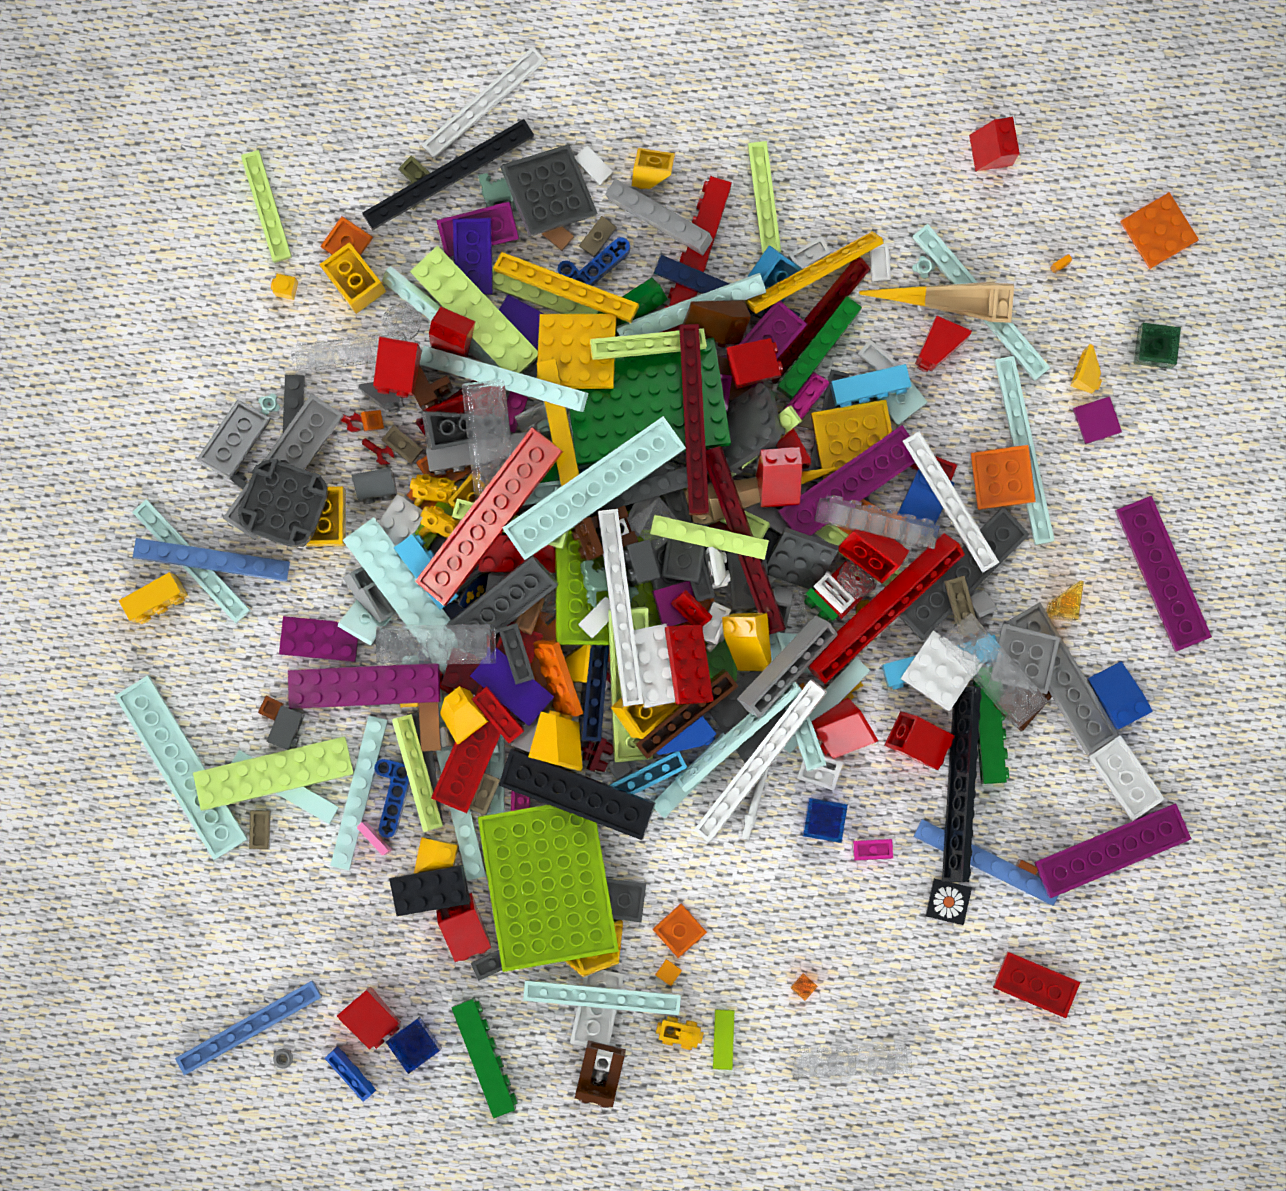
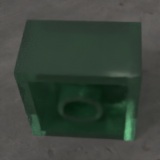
M1143 322L1137 331L1134 364L1166 369L1174 368L1177 365L1181 327Z

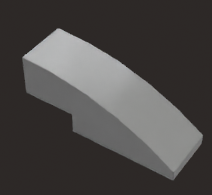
M363 567L343 577L357 600L377 621L382 622L396 614L391 604Z

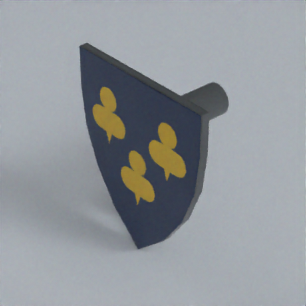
M488 573L478 576L466 587L463 593H460L456 598L459 600V606L465 609L486 592Z

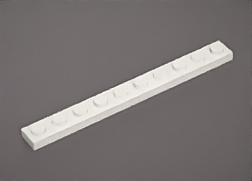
M618 509L598 511V519L604 552L603 557L623 706L643 704Z
M813 680L807 683L694 831L707 842L712 841L827 691Z

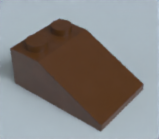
M744 300L691 301L683 325L699 324V329L704 328L705 339L714 338L715 342L720 344H739L742 341L751 315Z

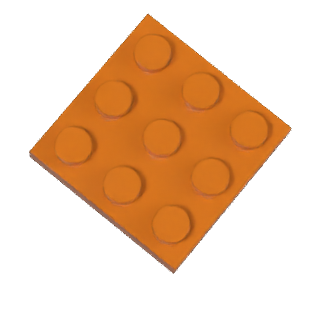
M1170 192L1120 221L1149 269L1199 241Z
M1029 445L971 453L978 510L1036 502Z

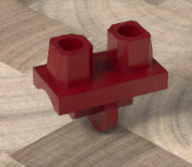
M601 737V742H596L594 750L592 749L595 743L589 741L587 748L581 746V750L585 751L584 760L588 761L590 754H592L586 769L593 772L595 770L605 772L608 763L600 760L602 752L612 755L613 745L607 742V739Z

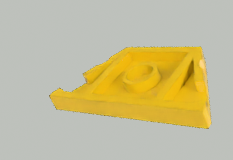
M623 921L614 922L619 952L565 962L582 977L619 964Z

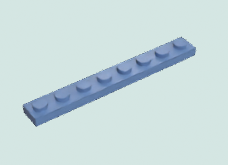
M136 538L133 558L285 582L288 579L290 566L289 561Z
M921 819L913 837L944 852L945 830ZM973 844L971 845V866L1054 906L1058 896L1049 898L1040 877Z
M312 980L176 1057L175 1060L183 1075H186L315 1002L322 996Z

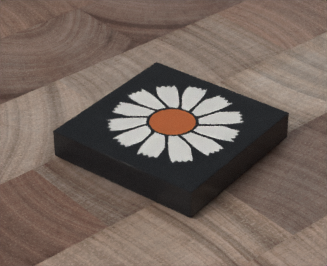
M934 878L925 916L964 925L972 887L952 882H942V880Z

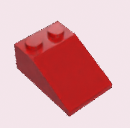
M440 306L431 320L429 330L431 348L467 358L476 321Z
M854 529L839 545L840 553L880 583L885 582L901 566L909 553L908 549L894 539Z

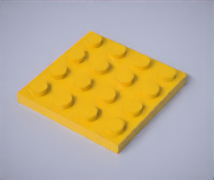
M540 314L537 363L556 359L562 386L573 389H614L615 358L593 360L590 340L616 337V316L612 314ZM537 368V378L540 379V378H539V373H538V368Z
M886 399L811 413L821 469L836 467V470H838L892 432ZM829 473V474H827V475H824V476H823V480H824L826 477H828L829 475H831L832 473Z

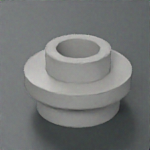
M279 1049L273 1056V1062L278 1068L285 1069L292 1064L293 1055L288 1049ZM281 1055H285L287 1057L286 1062L280 1061Z

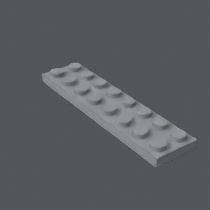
M311 394L264 461L270 458L278 459L280 462L306 470L344 415ZM248 482L223 519L256 540L258 536L246 531L241 525L238 516V508L242 504L249 485Z
M1039 602L1008 620L1007 622L1010 626L1060 637L1048 691L1086 755L1119 736L1042 604Z

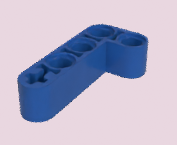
M617 238L580 271L572 262L566 260L558 265V273L593 286L630 253V243L626 238ZM618 245H625V250L620 249L618 251ZM608 256L613 260L611 263L605 264L602 259ZM565 267H569L572 270L568 275L563 274L561 271ZM591 269L598 270L596 276H590L588 272Z
M388 759L378 760L374 767L375 772L379 776L391 779L378 829L379 834L384 838L393 837L398 831L410 785L408 775L405 778H401L398 775V770L401 767H405V764ZM383 762L389 765V770L386 773H382L379 769L380 764ZM396 786H400L403 789L400 797L395 796L393 793V789ZM391 805H396L398 808V812L394 816L388 812V808ZM386 817L389 819H396L395 822L391 821L390 828H392L393 831L389 832L388 834H386V830L383 829L384 826H388L389 820H385Z

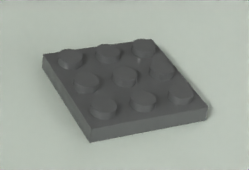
M785 527L767 559L768 575L809 590L812 588L815 591L816 589L813 586L827 572L839 551V546Z

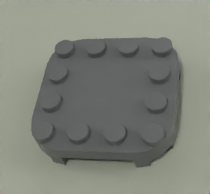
M758 383L728 403L726 415L731 446H723L722 449L730 472L736 474L742 472L744 464L759 456L762 449H778L776 444L780 440L781 435H785V428L780 426L776 401L779 400V397L762 383Z
M270 458L258 465L256 464L252 470L253 475L242 504L238 508L241 525L246 531L289 547L306 546L316 531L327 501L328 487L326 482L316 472L313 473L280 462L278 459Z

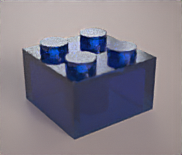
M808 798L802 836L842 843L848 804Z
M420 1016L386 1041V1044L408 1074L442 1049Z

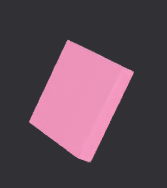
M367 821L361 822L357 826V829L381 855H387L393 850Z

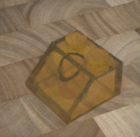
M1084 581L1072 584L1054 597L1051 602H1048L1046 613L1049 614L1050 619L1067 622L1078 620Z

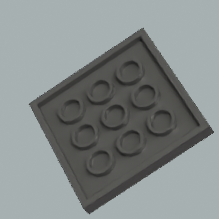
M569 144L502 164L500 167L529 237L598 214Z
M750 671L736 681L738 687L708 710L724 734L728 733L750 713L746 711L737 698L763 671ZM785 707L736 749L744 763L749 760L786 712Z

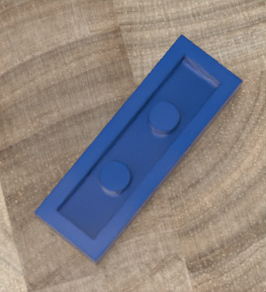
M338 1046L324 1058L363 1102L376 1091L372 1083L365 1078L359 1068L350 1061L345 1052Z

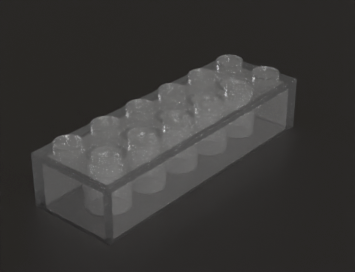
M501 379L462 384L476 500L512 454L505 381Z
M835 495L819 499L814 520L816 522L851 531L857 529L921 549H935L940 526L934 525L932 520H916V516L909 514L898 515L897 511L889 509L880 511L878 506H861L862 502L855 500L843 501V497Z
M972 613L966 614L939 638L940 642L1015 727H1021L1049 702Z
M495 624L376 626V665L496 663Z

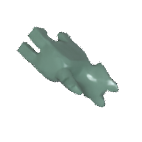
M488 173L478 175L486 207L511 201L514 209L518 212L505 178L497 179V182L493 181L492 184L490 182L491 176Z
M593 560L583 561L580 568L583 575V584L587 590V603H591L596 608V592L608 591L605 568L602 567L601 570L598 569L596 571L592 568ZM628 586L630 603L633 597L639 594L634 586Z

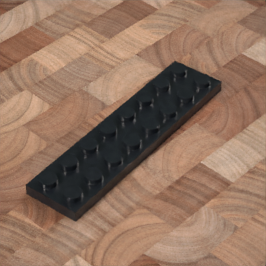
M513 748L510 749L499 786L639 840L644 839L656 804L655 802L558 765L528 757L529 754Z

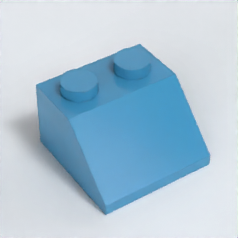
M769 245L747 277L760 273L765 289L803 268Z

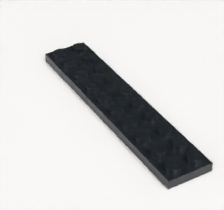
M978 686L965 687L953 705L951 734L954 735L950 747L942 882H969L971 876L970 861L972 856L973 818L975 815L974 799L976 796L975 779L977 777L978 729L981 717L980 702L982 699L981 687Z

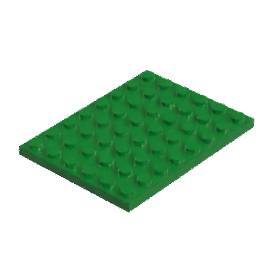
M714 338L706 339V349L700 350L706 449L718 446H731ZM681 352L615 358L614 389H576L588 393L583 412L569 408L578 466L597 463L663 416L685 446Z

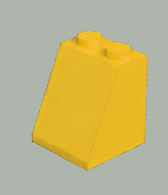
M549 710V714L541 712L528 757L582 771L579 722L572 721V716L551 710Z

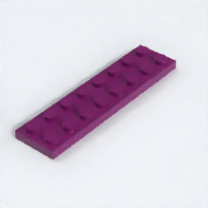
M901 425L800 496V505H790L780 509L778 513L789 529L811 536L914 464V459L903 443V440L910 436L909 433Z
M1152 496L1115 510L1174 651L1177 652L1211 638L1210 631Z
M439 663L288 670L289 709L441 702Z
M1175 803L1034 863L1038 868V873L1049 898H1053L1187 842L1192 838Z

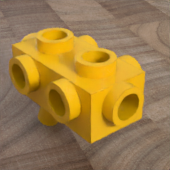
M417 474L416 478H412L410 483V489H413L412 497L416 498L414 505L418 507L421 506L424 499L447 503L458 489L455 481L447 477H432L429 474Z
M425 506L420 515L423 517L420 524L424 525V527L418 533L421 537H424L431 531L434 534L439 533L448 538L461 520L444 513V510L440 507Z
M672 1016L662 1019V1023L658 1022L656 1034H659V1040H662V1044L673 1046V1043L681 1044L683 1049L692 1050V1047L697 1048L698 1043H702L704 1032H700L701 1027L697 1026V1022L686 1020L685 1024L678 1022L679 1018ZM668 1027H673L674 1032L672 1034L667 1033L666 1029Z

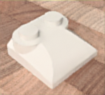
M708 547L705 551V561L712 588L717 589L727 586V582H730L729 570L725 569L724 563H727L725 551L722 552V550Z

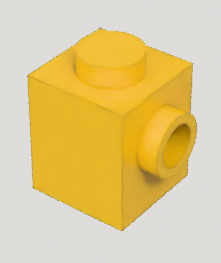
M276 274V278H273L271 282V290H273L272 292L275 296L291 300L295 299L298 286L297 279L287 275Z

